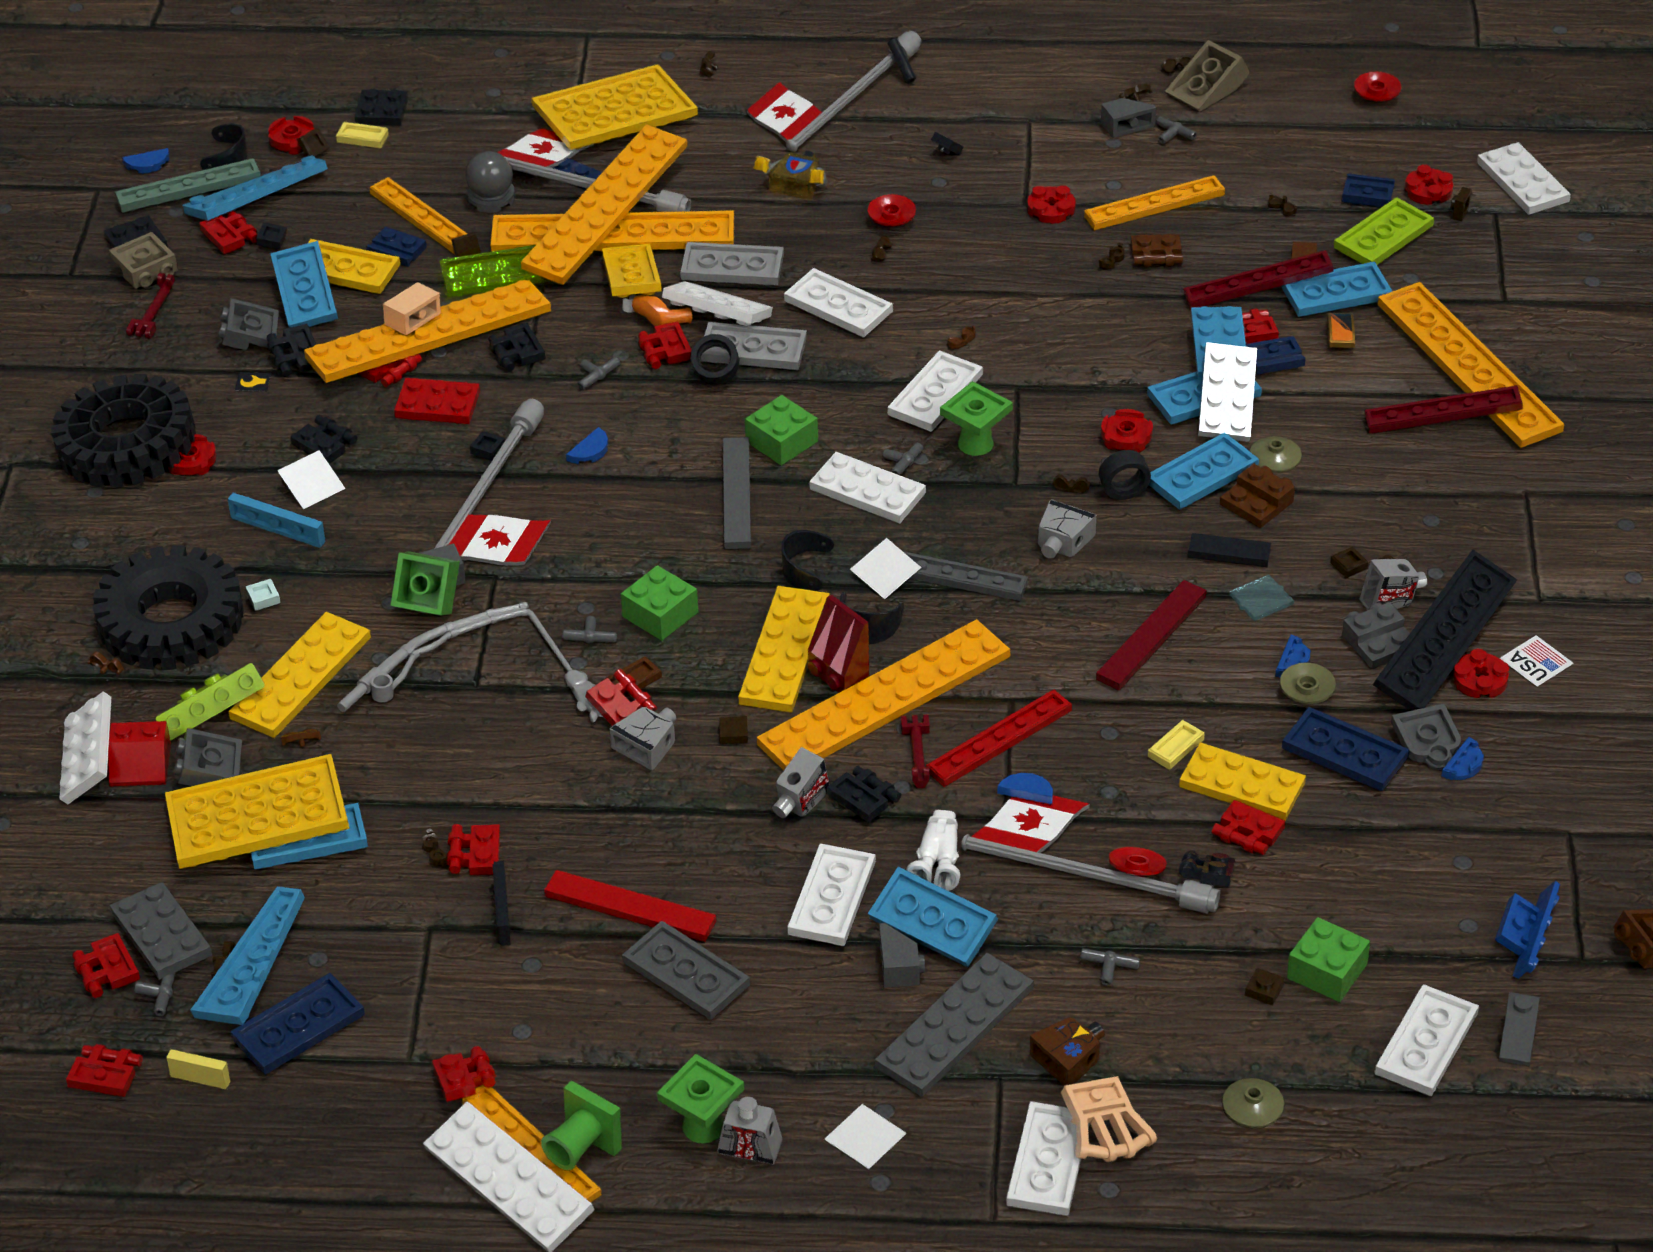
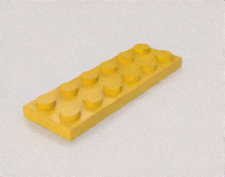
M777 586L738 696L739 705L793 712L808 668V647L826 598L830 593Z
M325 612L261 678L265 684L264 688L237 702L229 710L230 719L275 738L371 638L370 630Z

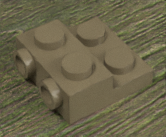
M153 232L109 250L110 258L122 269L123 277L135 289L150 286L153 281L157 280L158 273H165L167 278L168 274L173 275L174 272L178 271L175 254Z

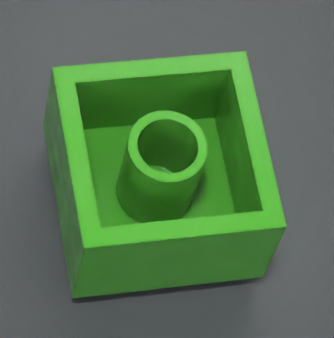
M780 395L745 418V436L749 437V444L782 466L818 442V418L785 396Z
M400 552L398 554L390 606L436 615L452 614L460 561L415 552Z
M657 565L621 593L622 617L662 641L698 613L697 588Z
M1317 917L1289 954L1287 979L1341 1002L1368 964L1370 940Z

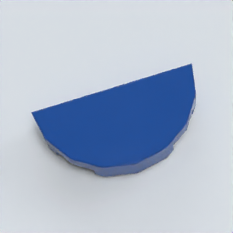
M169 148L122 157L123 164L126 169L138 170L141 174L158 171L161 169L162 164L170 160Z
M600 427L595 429L566 454V460L579 464V461L591 460L592 463L601 459L608 451V437L605 431Z
M1290 635L1276 668L1275 677L1281 678L1282 673L1292 665L1310 663L1311 651L1302 643L1303 640L1301 638Z
M1468 737L1443 768L1441 777L1450 780H1464L1476 775L1481 770L1484 760V754H1482L1479 748V743Z
M1033 773L1010 775L1004 778L997 786V794L1052 804L1053 788L1050 782Z

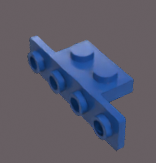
M1554 881L1541 892L1536 906L1516 893L1508 900L1495 941L1519 955L1513 976L1517 979L1526 972L1531 973L1539 961V958L1536 956L1546 940V937L1543 935L1552 921L1551 911L1559 900L1557 893L1560 883Z

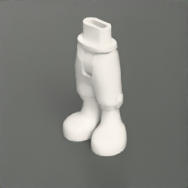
M935 810L933 816L928 820L920 848L916 851L918 860L911 862L906 871L931 882L933 865L935 862H938L939 866L936 869L934 884L950 891L958 885L961 875L958 868L954 865L959 857L957 852L958 823L955 819L956 814L953 811Z

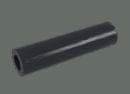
M898 38L891 39L887 44L905 82L911 83L915 81L916 76Z

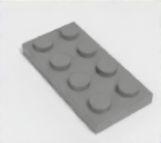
M687 242L680 272L681 280L778 285L784 257V247Z
M708 322L704 335L721 334L728 337L736 346L740 358L739 365L799 370L807 340V330L744 326ZM712 347L702 354L700 361L729 364L730 356L725 348Z

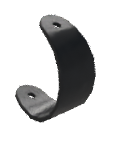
M235 123L214 127L211 134L216 141L234 143V145L223 152L204 157L200 162V167L202 170H207L246 160L245 129Z
M796 530L787 534L781 542L783 575L786 581L798 589L820 590L823 585L822 579L797 567L790 560L797 554L807 551L829 552L834 548L833 539L820 532L810 530Z
M842 592L840 601L846 605L847 593ZM900 602L895 609L882 613H867L852 609L868 621L869 644L883 642L895 634L903 617V602Z

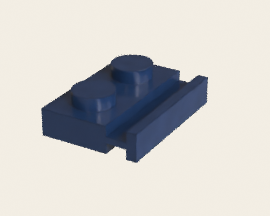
M1347 173L1342 202L1383 207L1392 201L1395 179Z
M384 227L372 240V244H368L366 248L367 251L399 257L400 265L409 267L410 261H415L427 248L425 239Z
M1294 336L1246 344V347L1257 348V375L1305 366L1306 358L1302 356V351Z

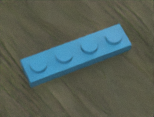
M232 493L228 498L232 519L321 548L326 542L323 522L236 493Z

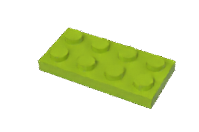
M1396 197L1335 239L1333 248L1361 264L1375 262L1378 265L1434 226V217Z

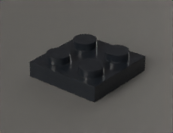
M362 89L354 117L355 123L401 126L409 99L408 91Z
M149 215L104 230L105 239L112 249L150 232H153L168 247L167 240Z

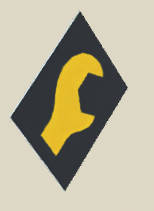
M239 373L235 391H267L271 373Z

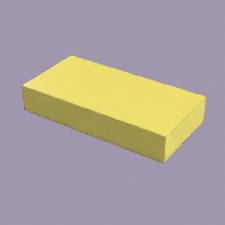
M343 122L336 135V140L339 143L382 148L389 135L388 128Z
M1182 720L1148 750V757L1170 770L1204 740L1205 733Z
M170 1050L166 1057L170 1077L227 1089L230 1083L227 1062L177 1050Z

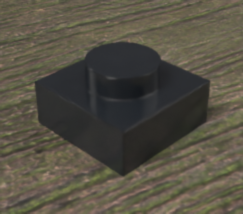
M937 132L934 133L931 139L939 144L937 149L950 155L951 151L960 155L964 148L962 145Z
M263 222L256 237V245L280 250L287 235V227Z
M482 431L470 445V454L492 461L504 444L505 438Z

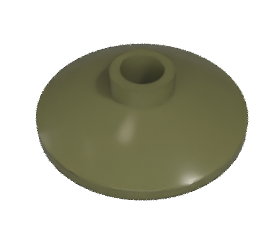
M1265 437L1256 441L1250 448V452L1259 458V466H1268L1273 473H1282L1294 469L1299 465L1302 457L1299 446L1292 440L1284 437Z
M1298 663L1288 667L1282 673L1280 687L1288 698L1296 702L1316 704L1327 700L1333 695L1336 681L1333 674L1321 665Z
M1247 1078L1234 1082L1226 1089L1222 1105L1225 1114L1234 1123L1246 1128H1264L1272 1125L1281 1117L1284 1110V1099L1281 1092L1273 1084L1261 1079Z

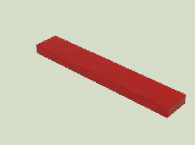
M1053 689L927 764L926 767H929V775L943 787H946L1072 711V704Z
M559 870L555 871L544 889L545 897L650 927H655L659 922L664 921L685 936L706 942L716 923L715 914Z

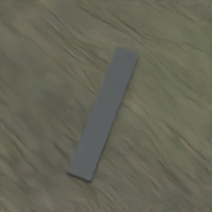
M749 437L723 438L725 549L751 548Z
M904 552L921 567L909 579L1021 601L1028 585L1027 576Z

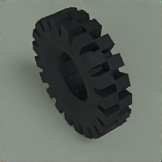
M134 374L131 383H128L126 375L114 376L112 386H108L105 379L93 383L95 392H91L84 387L75 393L76 400L68 398L61 405L62 412H56L53 418L54 425H51L53 442L63 470L68 475L73 474L75 480L85 483L89 479L90 485L103 487L107 480H109L111 487H124L126 477L131 478L132 485L145 482L143 475L145 472H148L153 478L164 474L163 464L173 468V464L181 462L179 452L184 455L188 454L192 448L190 442L195 441L194 437L196 434L192 411L183 390L180 391L179 386L172 381L166 384V380L163 377L154 375L148 381L147 374ZM141 418L145 420L144 424L138 429L124 435L108 436L100 433L108 424L120 419Z
M172 545L170 555L165 556L163 546L150 549L151 559H146L140 551L129 556L130 566L120 561L111 568L112 575L105 574L99 581L100 589H95L93 596V609L99 638L103 645L106 644V649L112 656L120 655L121 662L131 666L139 660L140 668L154 670L158 660H161L163 670L176 669L178 658H182L186 667L199 663L197 652H200L206 659H209L219 653L217 644L225 648L233 640L232 632H239L242 625L241 618H244L238 577L235 576L234 569L229 563L224 565L223 558L215 553L207 558L205 549L194 547L187 556L186 546ZM168 599L186 600L195 606L187 616L171 622H155L143 615L152 605Z

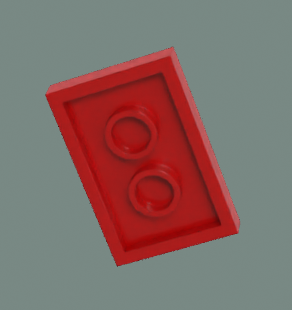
M405 378L394 409L395 418L470 424L480 394V384Z

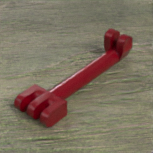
M158 273L157 282L160 289L143 318L130 321L126 329L127 335L133 336L135 333L136 336L142 337L145 333V338L153 337L157 329L155 322H152L174 285V275L168 274L166 278L165 273Z
M923 714L921 723H918V715H912V723H908L907 716L902 715V735L911 734L914 765L912 767V781L917 788H924L929 782V767H925L922 734H930L929 714Z

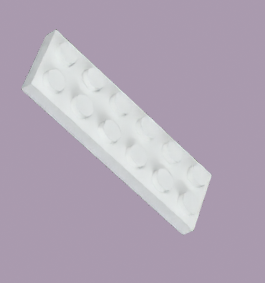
M468 1101L423 1143L428 1152L547 1252H552L594 1211L593 1205Z

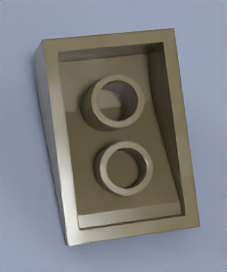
M1207 40L1165 90V93L1200 112L1236 91L1250 72L1241 56Z

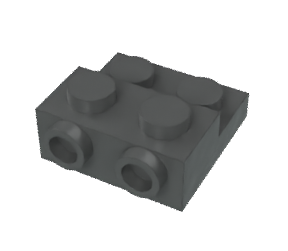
M230 298L228 307H223L221 311L220 321L224 323L220 325L218 337L223 338V345L232 348L247 350L249 343L268 348L267 335L275 333L277 336L279 310Z
M1379 602L1374 603L1367 611L1360 614L1357 611H1353L1343 621L1342 636L1371 669L1388 663L1410 633L1404 627L1405 618L1390 602L1383 605Z
M187 728L184 738L178 739L175 751L176 755H181L180 759H176L173 772L174 775L179 776L178 783L195 786L238 776L240 773L242 740Z

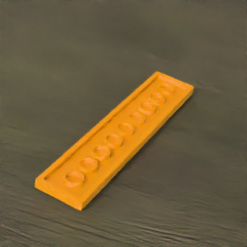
M646 124L521 261V269L564 285L687 148V139Z
M734 211L627 213L594 251H602V248L650 244L652 250L686 249L687 242L734 244ZM564 214L493 215L491 253H529Z
M529 279L520 280L511 285L498 287L492 291L476 294L472 297L441 306V314L408 335H404L383 324L304 349L305 359L324 382L328 383L550 312L551 303Z
M1421 282L1378 297L1377 305L1465 393L1518 386L1523 409L1490 414L1488 416L1520 448L1564 432L1565 424Z
M976 619L757 736V745L783 771L801 747L825 758L1010 657V648Z

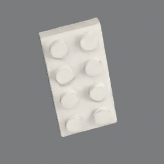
M1519 142L1479 154L1477 157V163L1528 215L1570 202L1571 194Z
M815 268L784 293L785 302L862 337H865L893 312L892 303Z
M686 281L665 287L662 298L669 299L673 305H689L696 312L705 313L709 311L715 313L714 316L717 318L736 319V323L744 326H750L752 323L761 322V320L771 317L773 307Z
M1206 342L1198 436L1215 438L1225 432L1234 440L1250 441L1257 348Z
M938 351L887 407L888 415L932 432L944 419L940 415V407L972 381L976 383L983 375V367Z
M835 452L810 480V490L897 523H901L926 493V485L838 452Z
M105 692L89 699L76 712L70 713L64 721L60 800L66 804L71 803L107 777L111 696Z
M820 844L789 922L788 935L845 946L876 863V854Z
M1423 984L1377 1063L1375 1074L1432 1096L1478 1014L1479 1005Z
M1030 1101L1007 1194V1206L1065 1216L1069 1215L1081 1158H1076V1125L1071 1123L1072 1116L1067 1107Z

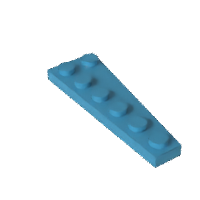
M315 156L305 157L299 163L286 165L280 170L206 197L203 195L190 198L189 203L182 205L184 213L204 220L213 219L327 170L325 160L315 158Z
M276 887L192 1007L191 1012L194 1018L237 1025L245 1023L305 899L301 889Z

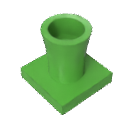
M972 381L940 407V415L961 426L958 441L959 449L965 454L980 456L987 454L993 449L994 441L991 427L1013 410V402Z
M695 1054L657 1092V1099L684 1116L682 1129L688 1139L696 1143H709L721 1136L724 1123L722 1112L745 1090L744 1081Z
M571 1080L564 1087L565 1122L541 1140L542 1149L549 1160L564 1170H572L591 1144L613 1156L622 1149L620 1107Z

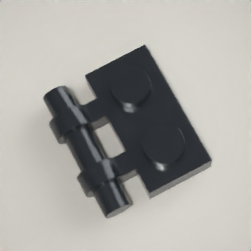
M528 323L504 329L505 336L498 338L494 334L488 338L491 351L498 356L497 360L500 366L508 372L514 370V361L519 360L521 365L524 366L546 359L545 351Z
M308 324L283 329L284 337L277 338L275 333L267 335L268 349L271 354H274L275 365L282 372L283 376L286 377L292 374L290 368L292 365H296L299 372L314 369L305 359L304 349L317 345ZM289 348L291 353L285 355L283 349Z
M321 414L317 415L314 420L319 426L315 428L307 424L290 436L291 444L309 455L320 450L328 464L345 453L344 444L346 442L353 445L358 439L351 429L346 426H339L334 419L329 416L324 417ZM329 433H333V434H335V435H334L333 437H331V436H329L328 434H329Z
M859 765L852 772L856 777L846 772L827 787L828 796L868 823L888 808V799L896 803L901 798V793L895 790L893 784L888 781L883 782L876 777L875 772L869 768L864 769Z
M1193 850L1185 852L1179 867L1182 877L1200 879V883L1230 887L1235 859L1229 858L1224 853H1213L1212 856L1206 855V858H1199L1198 854Z

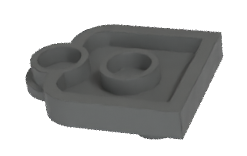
M1445 704L1392 715L1391 724L1402 746L1409 749L1408 757L1411 760L1425 762L1428 767L1435 770H1443L1451 760L1452 755L1458 751L1461 736Z

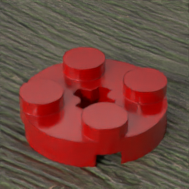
M293 116L294 120L287 121L286 117L277 119L269 126L270 146L287 151L291 155L299 154L302 148L297 139L314 130L313 122L302 116Z
M1419 165L1417 170L1409 173L1406 177L1405 191L1407 190L1408 197L1411 200L1420 204L1432 205V201L1440 200V203H1444L1451 198L1453 193V175L1438 169H1432L1429 165Z
M1036 186L1028 197L1027 210L1030 216L1033 217L1034 214L1039 217L1040 222L1049 224L1061 223L1066 221V216L1071 214L1072 217L1074 215L1076 200L1074 195L1070 193L1068 186Z
M1120 409L1115 411V415L1108 418V414L1104 417L1101 423V436L1105 441V447L1108 449L1141 452L1145 450L1146 444L1152 439V421L1145 419L1144 414L1140 411Z
M195 434V441L190 442L192 448L188 454L184 455L179 452L181 462L173 464V468L168 467L169 472L173 475L207 474L210 471V467L216 461L215 444L208 442L207 437Z
M1473 649L1470 654L1462 656L1454 666V684L1460 692L1469 697L1480 698V695L1488 694L1489 698L1496 697L1507 688L1509 665L1500 658L1488 654L1483 649Z

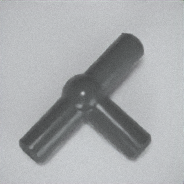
M1161 116L1156 121L1158 126L1168 129L1159 136V141L1162 144L1168 142L1175 135H1181L1190 140H1194L1197 137L1196 131L1184 127L1180 122H1173Z
M614 356L601 366H596L586 359L582 360L580 368L590 374L578 382L579 388L585 390L596 381L604 379L606 374L620 365L619 358Z
M916 442L906 453L885 449L883 458L898 462L891 472L901 475L907 467L914 463L915 458L923 450V446L921 443Z
M588 616L585 619V630L564 629L562 639L584 641L588 644L593 642L615 643L617 641V633L595 631L596 618Z
M1083 948L1080 954L1081 960L1103 964L1100 981L1104 985L1112 984L1115 966L1138 969L1140 963L1139 958L1119 955L1113 951L1102 952Z
M176 972L162 978L160 985L136 982L135 993L157 997L154 1007V1014L157 1016H163L166 1013L168 1001L173 995L172 985Z

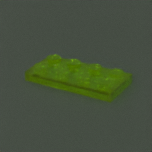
M536 245L439 260L447 297L478 292L483 293L498 287L514 284L520 280H530L532 284L544 282V277L521 269V261Z

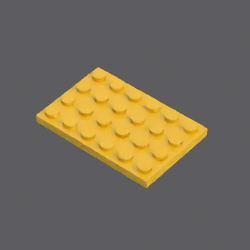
M658 64L532 98L533 108L569 150L581 149L583 146L599 144L609 139L621 138L631 133L640 132L646 124L652 127L665 126L668 123L687 120L698 115V107Z
M332 754L165 792L179 869L195 867L199 864L215 860H224L232 856L249 854L253 851L279 847L287 843L309 840L313 837L350 829Z

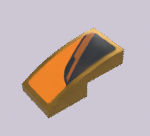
M1328 313L1329 347L1355 348L1353 313Z

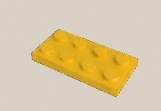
M310 239L308 242L318 241L330 284L381 294L400 266V258L396 256Z
M650 244L602 248V257L612 296L626 298L631 294L653 295L655 292L662 291L660 277Z
M1200 742L1180 778L1179 787L1228 803L1236 800L1286 821L1305 785L1306 775Z

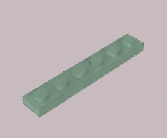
M253 158L115 191L123 213L172 200H180L197 194H205L206 192L218 189H226L260 177V171Z

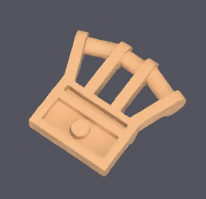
M1118 1076L1066 1085L1062 1089L1061 1095L1072 1116L1071 1123L1076 1125V1158L1086 1159L1088 1156L1104 1159L1105 1162L1115 1161L1117 1157L1121 1156L1125 1159L1133 1158L1137 1151L1145 1146L1150 1147L1157 1141V1136L1153 1129L1134 1111ZM1124 1120L1138 1134L1136 1138L1132 1139ZM1104 1121H1110L1120 1144H1114ZM1088 1124H1091L1100 1146L1089 1144Z

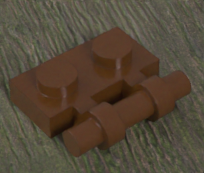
M1180 234L1131 235L1134 265L1151 267V264H1165V266L1183 264Z

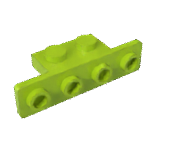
M249 663L228 676L224 674L220 677L219 673L206 679L204 681L206 685L196 690L195 687L186 690L180 694L182 699L177 701V705L156 716V721H167L170 740H173L185 733L187 728H194L264 688L265 684L254 665Z

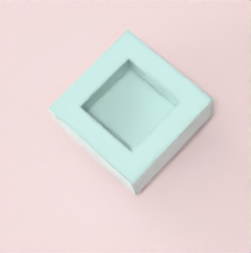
M271 579L245 586L246 594L255 611L280 603L279 594Z

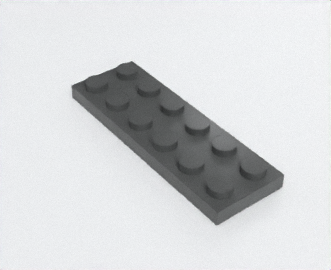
M986 953L875 1059V1068L923 1097L1034 989V980Z

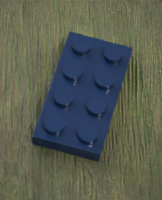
M1308 707L1282 740V749L1380 791H1383L1409 754L1408 748L1311 707Z
M328 973L230 1032L232 1040L266 1075L364 1016L365 1011L358 1000L331 973Z

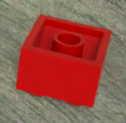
M167 721L111 723L108 748L110 787L166 785L171 750Z

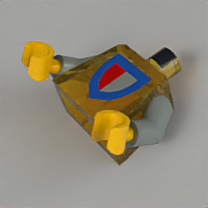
M805 151L802 155L790 152L781 160L772 164L769 163L770 159L756 156L753 169L761 170L762 173L769 176L770 192L812 201L816 188H824L827 185L824 170L820 168L819 160L811 151Z

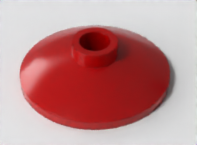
M1368 72L1360 75L1355 80L1354 89L1359 96L1367 100L1387 101L1399 95L1401 83L1391 74Z
M896 194L877 197L868 206L870 219L884 226L906 224L916 214V206L913 201L905 196Z
M1122 847L1113 850L1109 854V862L1114 868L1140 877L1159 874L1166 869L1167 865L1162 855L1145 848Z

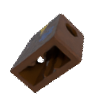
M1069 1017L1030 1035V1056L1063 1086L1072 1085L1098 1062L1099 1040L1105 1036V1032L1098 1022H1093L1084 1028L1074 1018Z

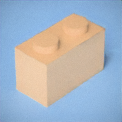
M419 282L415 283L383 303L384 324L404 335H408L441 314L439 292Z

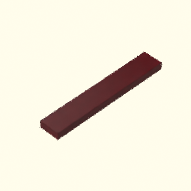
M1324 250L1183 288L1191 310L1193 307H1204L1331 273L1334 270L1327 251Z
M1516 385L1365 409L1364 413L1368 431L1371 434L1522 410L1523 402Z
M1183 580L1097 671L1096 680L1120 690L1206 598L1207 590Z

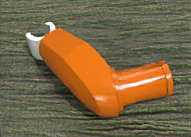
M631 295L629 299L624 298L622 302L623 311L629 313L636 312L646 317L653 326L677 321L679 324L692 322L690 307L669 310L666 304L656 296Z

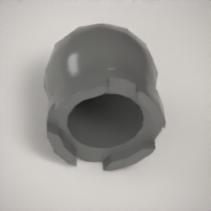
M493 151L480 152L475 155L466 166L465 173L469 187L467 189L469 205L472 204L477 207V211L485 213L500 212L501 207L507 204L511 206L515 200L514 185L512 184L513 172L509 161L500 153Z

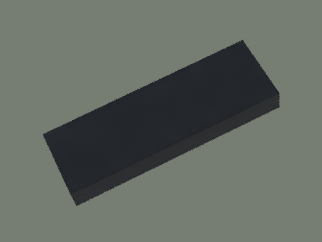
M1192 533L1188 557L1268 567L1271 542Z
M496 861L492 865L499 944L504 946L511 945L504 861Z

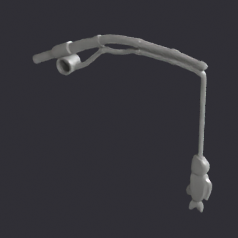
M526 602L489 609L473 616L447 622L444 625L424 632L410 640L407 644H403L399 650L383 661L378 667H373L357 682V686L337 704L338 709L341 712H345L360 697L369 692H372V698L375 701L388 702L394 696V689L405 679L414 660L421 654L432 651L446 640L465 632L494 624L498 621L519 616H529L568 671L565 674V681L578 701L577 708L581 712H590L589 717L592 723L598 717H603L585 697L587 690L594 687L595 684L588 681L586 673L571 668L534 612L528 609L529 605ZM442 636L439 640L427 646L416 649L419 646L425 644L426 642ZM409 657L402 672L393 681L392 677L388 674L399 663Z

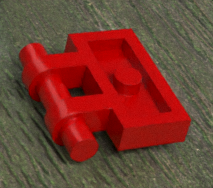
M235 211L229 212L228 218L220 215L199 223L200 230L223 254L245 246L244 239L256 243L257 230L251 224H247L246 219Z
M1255 308L1250 309L1249 312L1242 313L1246 344L1278 339L1279 331L1272 316H1269L1267 309L1258 310Z
M678 321L654 326L655 333L647 334L646 331H641L638 334L639 346L641 350L645 351V359L653 369L660 368V360L665 358L668 364L690 360L691 347Z
M420 354L408 356L357 374L374 383L381 380L382 385L388 387L390 384H396L400 381L402 375L407 371L412 372L416 369L417 364L422 361V357Z
M618 669L613 675L619 683L614 685L606 678L587 690L585 695L587 700L612 726L641 707H647L654 712L657 710V706L651 701L652 697L646 691L643 692L635 684L636 680L630 674L627 675L622 669ZM628 691L635 700L630 702L623 694Z
M1233 800L1222 815L1221 824L1215 823L1213 826L1212 834L1221 837V841L1228 844L1233 842L1243 846L1244 850L1249 853L1257 852L1265 855L1268 845L1272 847L1285 829V820Z
M460 824L452 825L451 832L448 834L450 851L447 853V864L449 865V871L457 874L460 872L461 867H469L470 875H493L492 864L499 861L500 824L471 825V834H464L463 827ZM462 848H470V853H463Z
M119 933L92 942L91 948L93 952L84 954L82 950H77L72 955L77 973L81 974L84 978L82 983L86 991L91 992L94 998H99L103 995L104 991L101 986L105 983H109L112 990L140 980L139 971ZM100 965L101 970L93 972L92 968Z
M95 1044V1046L84 1045L82 1048L83 1057H76L66 1078L67 1086L125 1097L135 1076L134 1066H141L143 1056L134 1054L129 1049L122 1048L120 1051L107 1049L106 1045Z
M473 1047L469 1058L464 1059L462 1053L448 1054L439 1059L432 1060L433 1069L446 1102L475 1095V1087L484 1085L487 1088H491L495 1085L496 1073L493 1066L489 1064L490 1059L487 1052L482 1050L481 1047Z

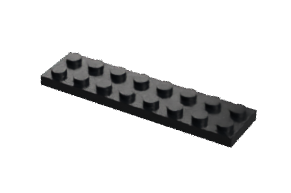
M1472 549L1379 674L1373 686L1410 711L1425 708L1518 579Z

